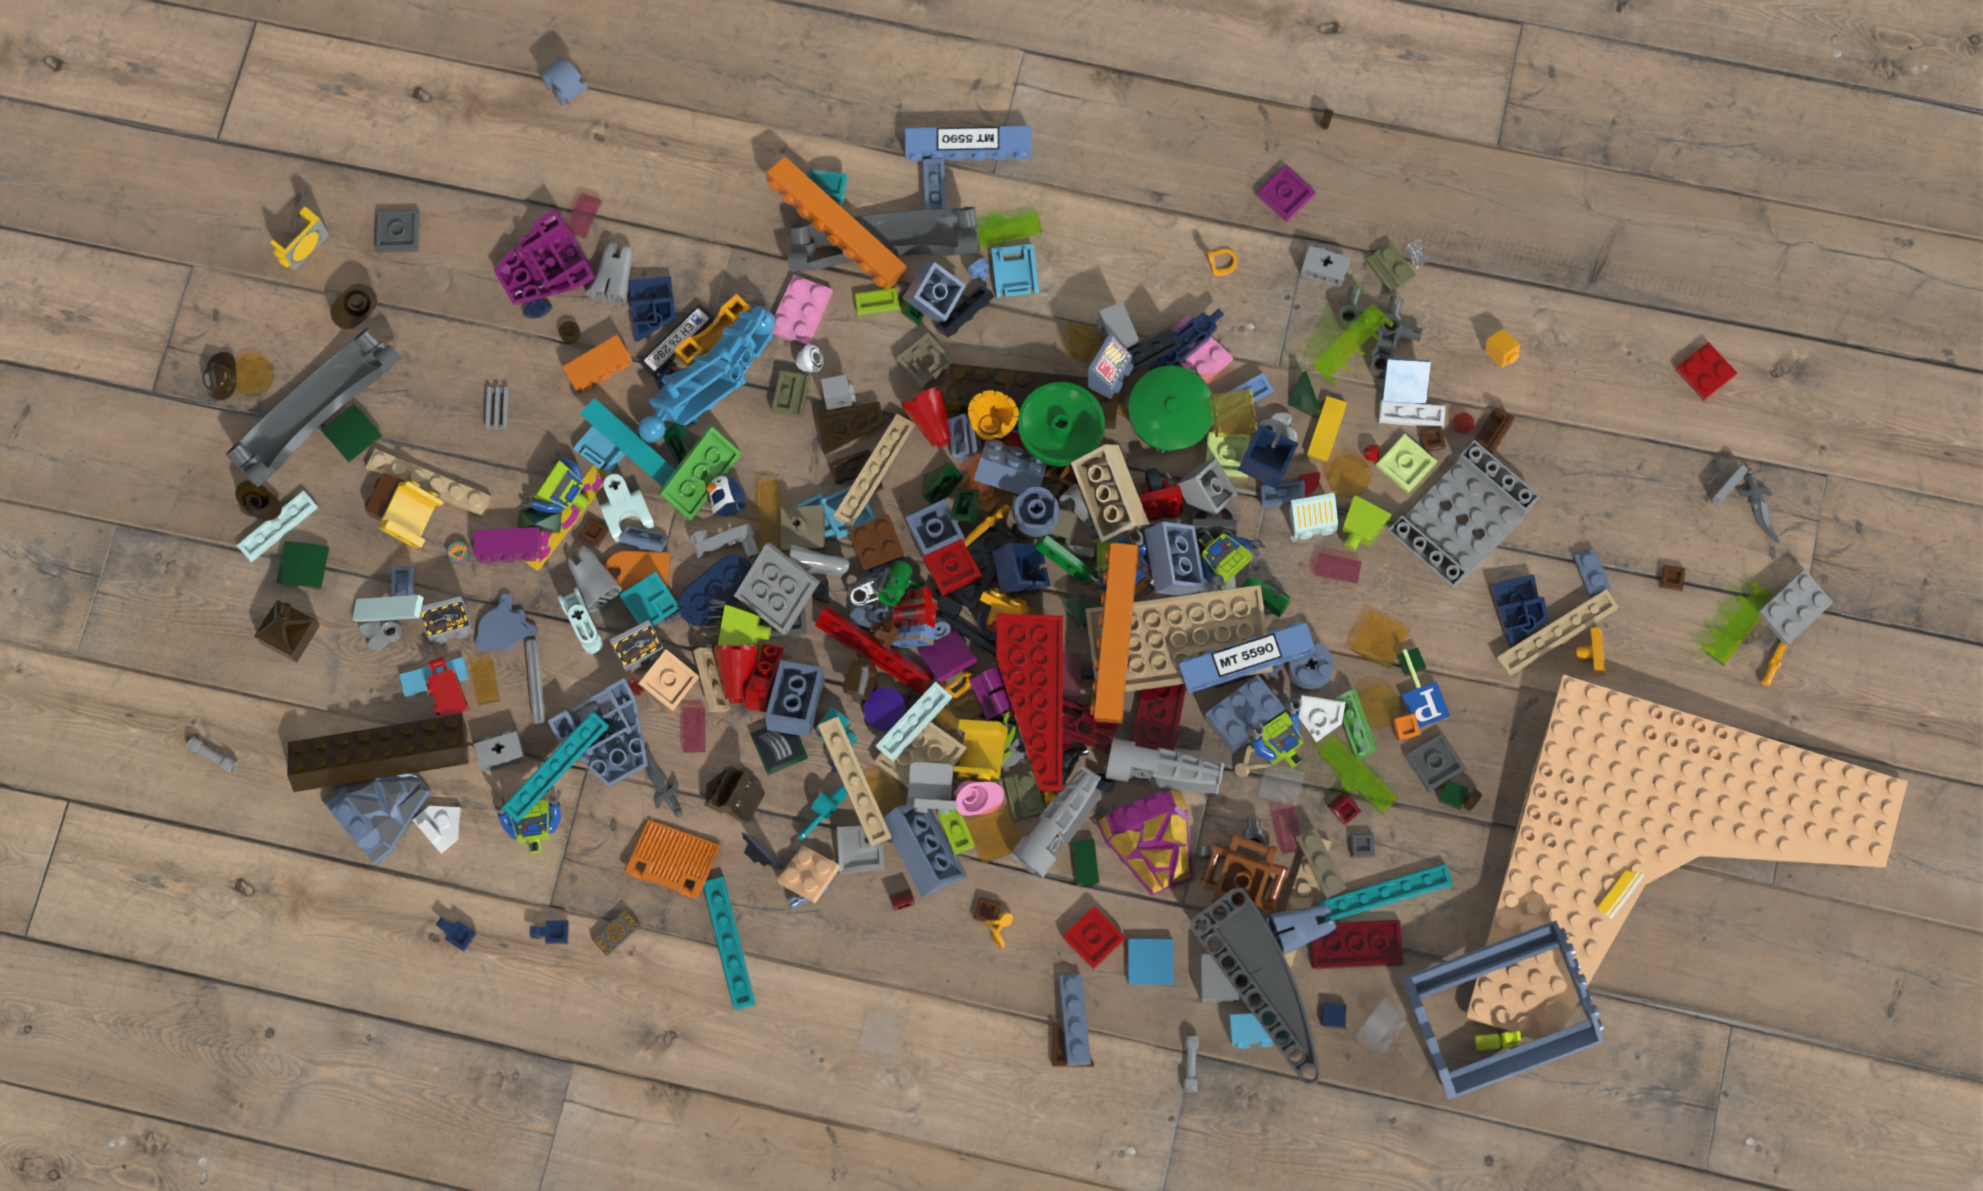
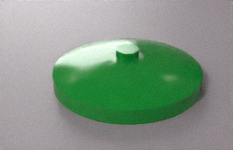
M1163 366L1146 373L1136 383L1130 395L1128 414L1133 430L1143 442L1157 450L1177 452L1193 447L1205 437L1214 419L1215 404L1210 388L1195 372L1180 366Z
M1055 382L1039 387L1026 398L1018 416V432L1026 450L1039 461L1053 466H1071V462L1096 450L1104 435L1105 418L1099 402L1089 391L1072 383Z

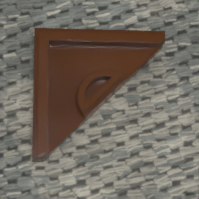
M1052 1024V1067H1094L1092 1060L1089 1065L1067 1066L1064 1032L1056 1024Z

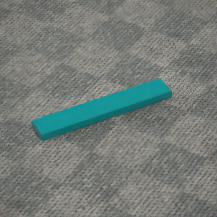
M595 398L580 413L586 421L661 487H663L675 471L668 462Z
M592 711L501 809L518 823L609 725Z
M1442 864L1321 900L1317 904L1328 905L1331 913L1322 917L1323 922L1337 921L1453 886L1447 865Z
M721 876L706 880L703 887L734 1011L755 1006L756 1001L725 877Z

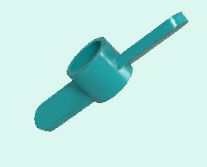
M843 783L831 796L824 792L813 802L811 809L816 812V815L799 831L796 836L799 840H803L822 819H828L838 808L839 804L848 796Z

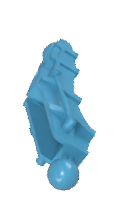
M756 306L748 312L742 311L739 315L740 319L731 327L724 328L722 331L723 337L705 356L697 354L694 359L696 362L671 375H664L661 379L664 386L655 399L650 398L649 400L656 413L654 416H646L640 421L638 426L641 438L647 442L659 441L666 431L665 420L684 426L689 423L696 425L698 423L697 418L701 414L715 407L717 402L732 391L737 390V388L739 389L741 385H744L746 383L744 374L754 358H760L761 352L773 338L772 332L775 329L773 314L760 306Z

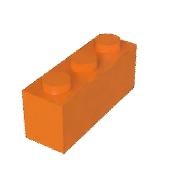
M615 335L562 366L577 394H580L581 392L585 393L591 390L596 383L608 380L618 370L623 371L628 368L630 363H632V359L618 335Z

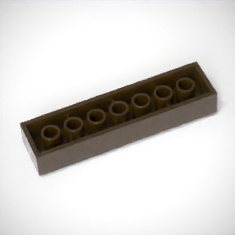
M949 363L944 405L946 412L967 414L969 403L973 400L974 396L979 393L982 394L984 391L992 390L1010 397L1020 412L1026 398L1039 387L1055 382H1067L1089 391L1097 399L1103 410L1105 429L1116 430L1120 391L1118 393L1115 392L1110 399L1088 388V377Z
M463 714L291 741L288 742L287 776L293 791L299 792L469 764L468 729Z

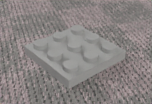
M767 543L734 597L785 635L791 629L820 581L771 543Z

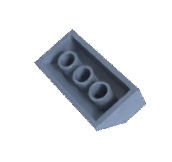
M899 806L883 819L890 832L891 840L921 896L925 897L936 894L965 879L967 875L957 856L954 855L949 841L932 810L928 808V813L914 812V807Z

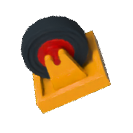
M998 587L983 592L980 600L988 605L983 607L978 617V627L982 635L993 641H996L997 613L1029 614L1031 607L1026 605L1027 602L1018 597L1013 599L1007 596L1008 593H1001V589Z

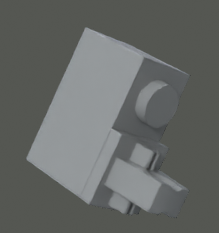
M1201 954V1003H1233L1234 1000H1239V994L1210 954ZM1229 957L1223 961L1224 968L1230 969L1233 967V961H1229ZM1239 979L1236 980V984L1238 987H1244L1247 985L1239 984Z

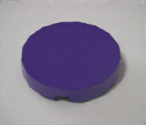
M884 687L872 692L869 701H865L863 711L865 719L870 726L878 731L889 732L907 713L908 707L901 693L892 688Z

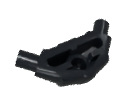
M1087 746L1062 750V789L1075 769V765L1079 762V757L1089 754Z

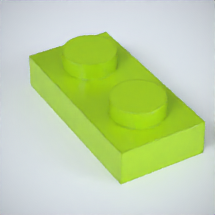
M949 810V814L938 813L954 855L975 848L962 814L957 810Z

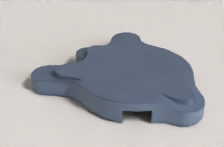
M503 594L497 607L485 614L479 622L478 637L475 641V647L478 651L495 650L505 652L516 646L522 639L534 638L538 635L537 627L526 622L524 610L512 612L513 599L509 594Z

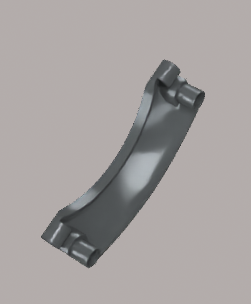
M975 207L910 210L853 217L895 256H951L980 252ZM812 223L790 227L792 238V253L788 254L790 272L823 269L854 262L852 259H848L837 245H832L827 236L822 232H818Z
M369 328L364 329L351 342L287 394L237 444L229 449L226 455L258 488L284 464L289 456L315 429L350 399L377 381L401 359V356L389 344L386 346L383 342L379 341Z

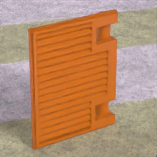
M648 819L624 872L637 879L670 888L684 896L693 899L698 898L721 845ZM638 861L647 864L644 871L635 868ZM686 879L696 882L693 889L684 886Z

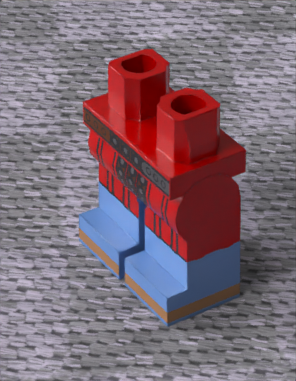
M925 587L918 588L917 598H915L916 592L905 590L906 593L893 606L895 608L893 611V621L899 632L891 645L898 648L934 645L935 610H937L938 603L932 601V590Z

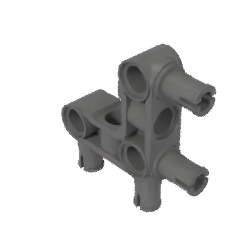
M1349 286L1346 302L1341 305L1339 311L1338 325L1343 330L1356 334L1359 332L1376 338L1377 345L1372 352L1370 373L1376 379L1385 378L1387 358L1394 357L1398 338L1404 337L1420 342L1423 328L1405 325L1402 322L1400 311L1404 301L1403 298L1398 297L1397 304H1395L1396 296H1391L1387 313L1358 306L1362 289L1357 287L1354 295L1355 286ZM1350 315L1353 319L1350 321L1345 320L1343 316ZM1392 325L1395 329L1387 330L1385 326ZM1378 363L1383 364L1385 368L1378 369L1375 365Z

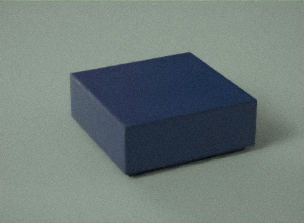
M1324 1003L1322 1027L1345 1029L1347 1005Z

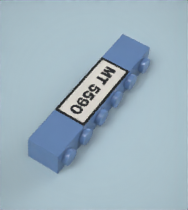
M1031 126L905 128L906 160L913 162L938 158L952 159L954 161H962L964 159L982 161L991 158L995 160H1005L1006 158L1025 160L1032 158Z
M1296 622L1281 631L1279 629L1271 630L1266 636H1252L1246 639L1244 643L1238 645L1237 643H1231L1226 645L1225 649L1219 651L1215 649L1203 653L1204 656L1198 658L1191 656L1183 659L1182 663H1179V670L1187 693L1189 694L1315 653V646L1307 623L1301 624Z

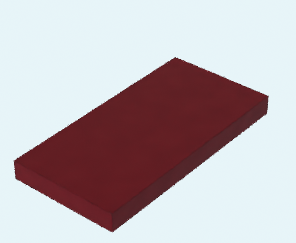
M1185 684L1141 690L1131 741L1136 742L1135 746L1152 750L1164 748L1175 751L1186 692Z
M1400 920L1336 922V928L1332 932L1311 942L1313 970L1403 966L1404 964Z

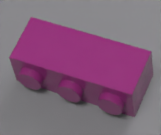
M539 527L474 530V556L477 561L483 564H490L498 560L505 563H512L519 559H523L526 562L536 561V559L542 558V533Z

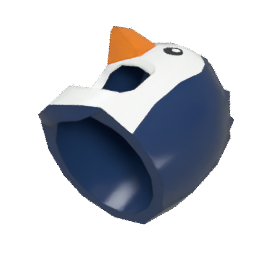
M722 473L720 476L712 479L711 483L706 487V490L710 493L713 515L720 517L729 516L745 509L747 499L744 487L731 474Z

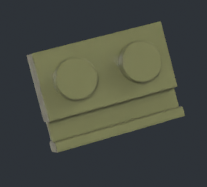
M1392 242L1366 258L1367 264L1389 293L1405 285L1416 276Z
M780 370L772 413L789 416L795 415L803 418L811 376Z
M1033 771L1017 774L1012 777H1004L1013 820L1017 821L1040 816L1044 811V805Z

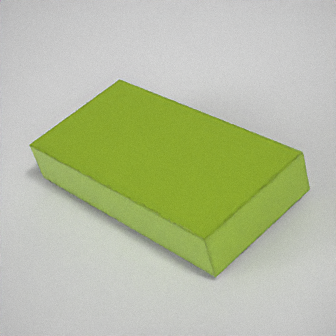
M896 287L890 288L888 291L881 289L855 293L858 316L900 309Z

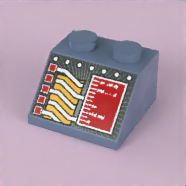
M1110 334L1089 366L1088 388L1111 399L1115 392L1118 393L1123 385L1122 380L1125 375L1129 376L1133 369V364H1131L1132 355Z

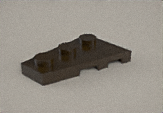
M880 402L816 413L824 456L884 424Z

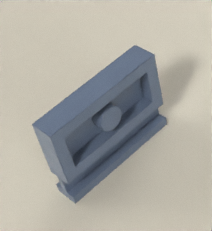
M968 413L948 419L952 437L950 439L952 458L954 461H961L974 456L976 453L983 452L981 438L972 429Z

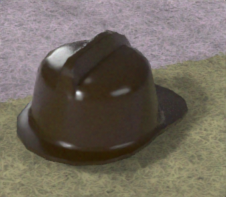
M361 283L347 288L331 306L330 314L334 324L343 329H352L360 325L376 308V293L371 287Z
M228 352L215 354L209 360L203 373L202 380L204 386L207 388L209 395L216 400L229 398L236 389V362L232 354Z
M246 480L236 487V500L241 512L245 515L263 521H271L281 514L282 506L280 501L262 484L257 488L250 480Z

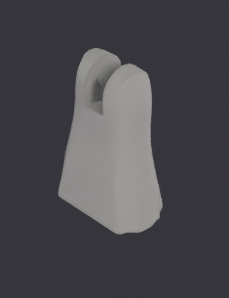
M610 242L604 250L602 259L594 274L595 278L591 280L586 293L594 300L623 305L627 301L632 248L631 246L624 245L618 259L615 258L617 243Z
M791 545L789 558L809 574L819 573L843 577L849 570V561L845 557L825 555L800 546Z
M582 546L577 550L582 561L580 562L573 555L567 561L587 611L595 612L608 604L609 601L607 599L611 600L621 593L622 588L600 563L595 554L589 548Z

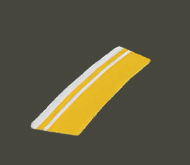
M1625 870L1608 895L1600 903L1598 909L1612 919L1642 880L1644 874Z

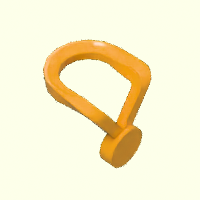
M1221 249L1212 252V250L1207 251L1215 276L1226 275L1236 269L1238 259L1233 251L1229 249ZM1229 254L1233 258V264L1227 269H1216L1214 256Z
M965 671L958 675L951 684L939 683L935 677H933L932 682H937L954 699H958L970 687L969 680L973 676L968 671ZM967 676L963 687L956 693H953L950 689L956 686L963 677Z
M1007 911L1002 912L996 920L984 921L986 927L993 932L992 941L999 949L1005 947V943L999 933L1003 926L1007 927L1013 921V916Z

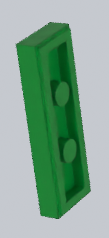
M1047 535L1039 539L1034 545L1035 549L1083 585L1091 582L1089 574L1093 577H1096L1098 574Z

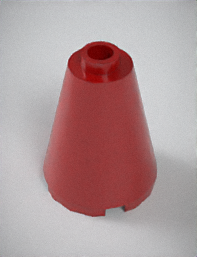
M934 387L914 396L913 402H910L908 399L901 404L905 413L932 447L937 446L940 449L950 444L948 440L952 437L940 387L937 389Z
M715 646L714 652L724 697L729 699V703H743L745 690L757 658V646Z

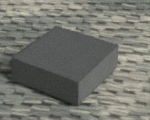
M1373 833L1351 834L1352 858L1375 857Z

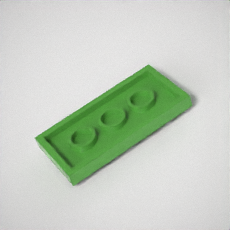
M708 426L657 494L687 520L691 521L710 496V493L706 490L707 485L711 483L712 479L720 476L722 473L727 474L742 453L712 426Z

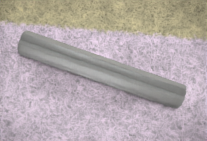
M537 640L526 641L532 717L534 724L545 723L539 646Z

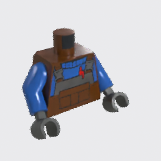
M1136 530L1140 535L1138 539H1132L1129 534L1130 541L1133 545L1137 544L1139 548L1134 597L1142 592L1149 599L1155 594V588L1151 584L1153 576L1147 542L1143 540L1141 531ZM1094 567L1099 571V575L1094 578L1089 574V577L1094 581H1099V584L1107 589V584L1103 583L1104 572Z

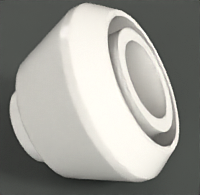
M806 345L797 354L796 364L798 368L804 372H819L823 366L821 351L814 345Z

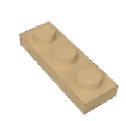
M699 647L694 650V655L709 712H726L731 708L729 700L724 697L714 652L715 649Z

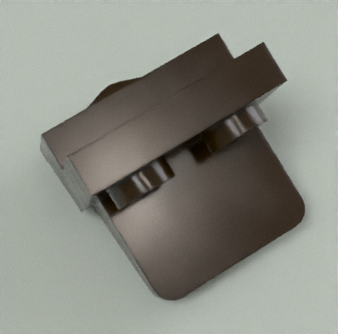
M731 765L725 767L722 773L706 784L704 806L719 813H726L743 822H748L763 799L765 791L752 782L751 777L754 773L747 767L739 770Z

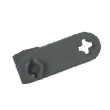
M1253 818L1246 819L1247 829L1243 830V838L1266 845L1265 830L1260 828L1261 819L1255 818L1254 824ZM1212 846L1199 847L1198 858L1210 859ZM1238 846L1236 850L1238 852L1244 851L1259 856L1261 858L1266 857L1265 854L1241 846ZM1220 855L1219 859H1226V857Z

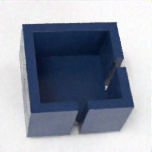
M1259 425L1238 471L1277 489L1299 443L1281 435L1276 447L1273 448L1271 446L1277 433Z
M1008 543L993 551L1001 593L1016 594L1019 592V594L1034 595L1050 586L1047 567H1043L1029 575L1030 571L1045 564L1044 555L1035 549V544Z

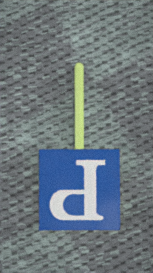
M1403 649L1404 657L1417 687L1415 690L1402 694L1409 714H1416L1419 728L1450 717L1437 681L1421 687L1406 649Z

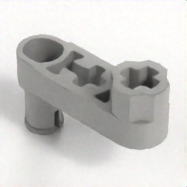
M750 524L735 527L713 537L709 536L707 530L697 531L689 537L697 558L707 557L740 543L743 545L748 560L755 559L760 554L754 540L755 534Z

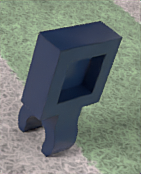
M440 918L436 924L438 928L448 933L445 940L463 952L466 951L477 935L475 931L459 921L453 926L443 918Z
M546 920V927H530L529 936H531V939L545 938L546 944H568L569 921Z

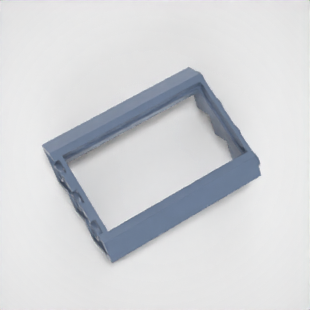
M1556 920L1402 977L1406 992L1448 1100L1604 1043L1601 1033L1605 1032L1601 1020H1597L1600 1017V1013L1596 1004L1591 1005L1590 1003L1593 999L1589 989H1585V987H1588L1585 975H1579V971H1581L1576 958L1573 959L1576 956L1575 949L1572 943L1567 944L1566 941L1569 938L1564 927L1560 929ZM1559 947L1587 1020L1448 1072L1421 998Z

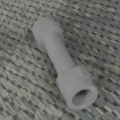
M195 737L190 738L186 745L187 749L195 754L200 753L219 764L221 769L230 774L235 771L238 762L228 756L223 757L204 746V743Z
M1186 1036L1187 1072L1186 1079H1184V1092L1196 1093L1198 1080H1195L1196 1050H1199V1037Z

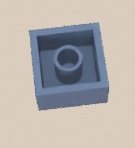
M936 262L922 263L903 299L934 322L946 321L966 285Z
M945 499L906 517L907 527L922 556L960 539L964 542V535L956 520L949 519L951 510Z

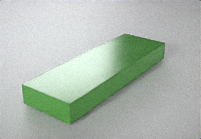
M1351 689L1335 697L1336 701L1346 702L1343 724L1356 759H1362L1378 751L1356 689Z

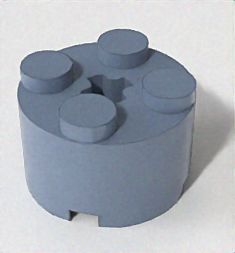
M563 56L558 57L541 72V82L548 90L552 88L556 93L555 98L561 105L571 103L588 88L586 82L581 84L579 81L582 76L567 59L563 61Z
M1031 487L1019 495L1015 501V520L1021 532L1033 537H1041L1053 532L1059 519L1058 501L1049 490L1042 487Z
M1314 643L1315 653L1289 661L1288 675L1291 682L1307 692H1315L1324 688L1332 675L1334 667L1333 657L1329 650L1321 643ZM1311 664L1312 666H1315L1314 670H1311V668L1307 667V665Z

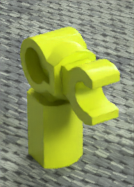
M1520 1031L1504 1032L1501 1036L1498 1034L1475 1036L1476 1052L1499 1050L1500 1047L1502 1049H1511L1519 1046L1521 1033Z

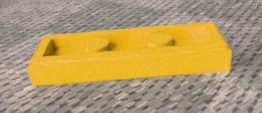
M1326 397L1307 453L1308 457L1328 463L1347 402Z

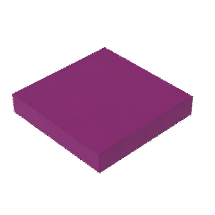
M1287 165L1256 192V196L1286 223L1316 195V191Z
M957 630L935 641L934 645H928L918 651L939 683L977 662Z

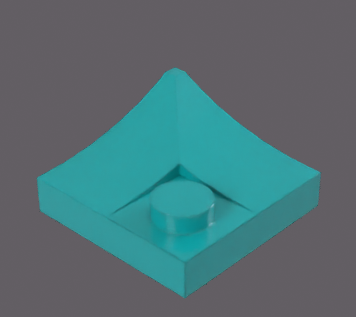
M810 169L807 177L842 207L849 175Z
M656 571L619 594L638 624L649 620L651 625L654 626L678 609V603Z

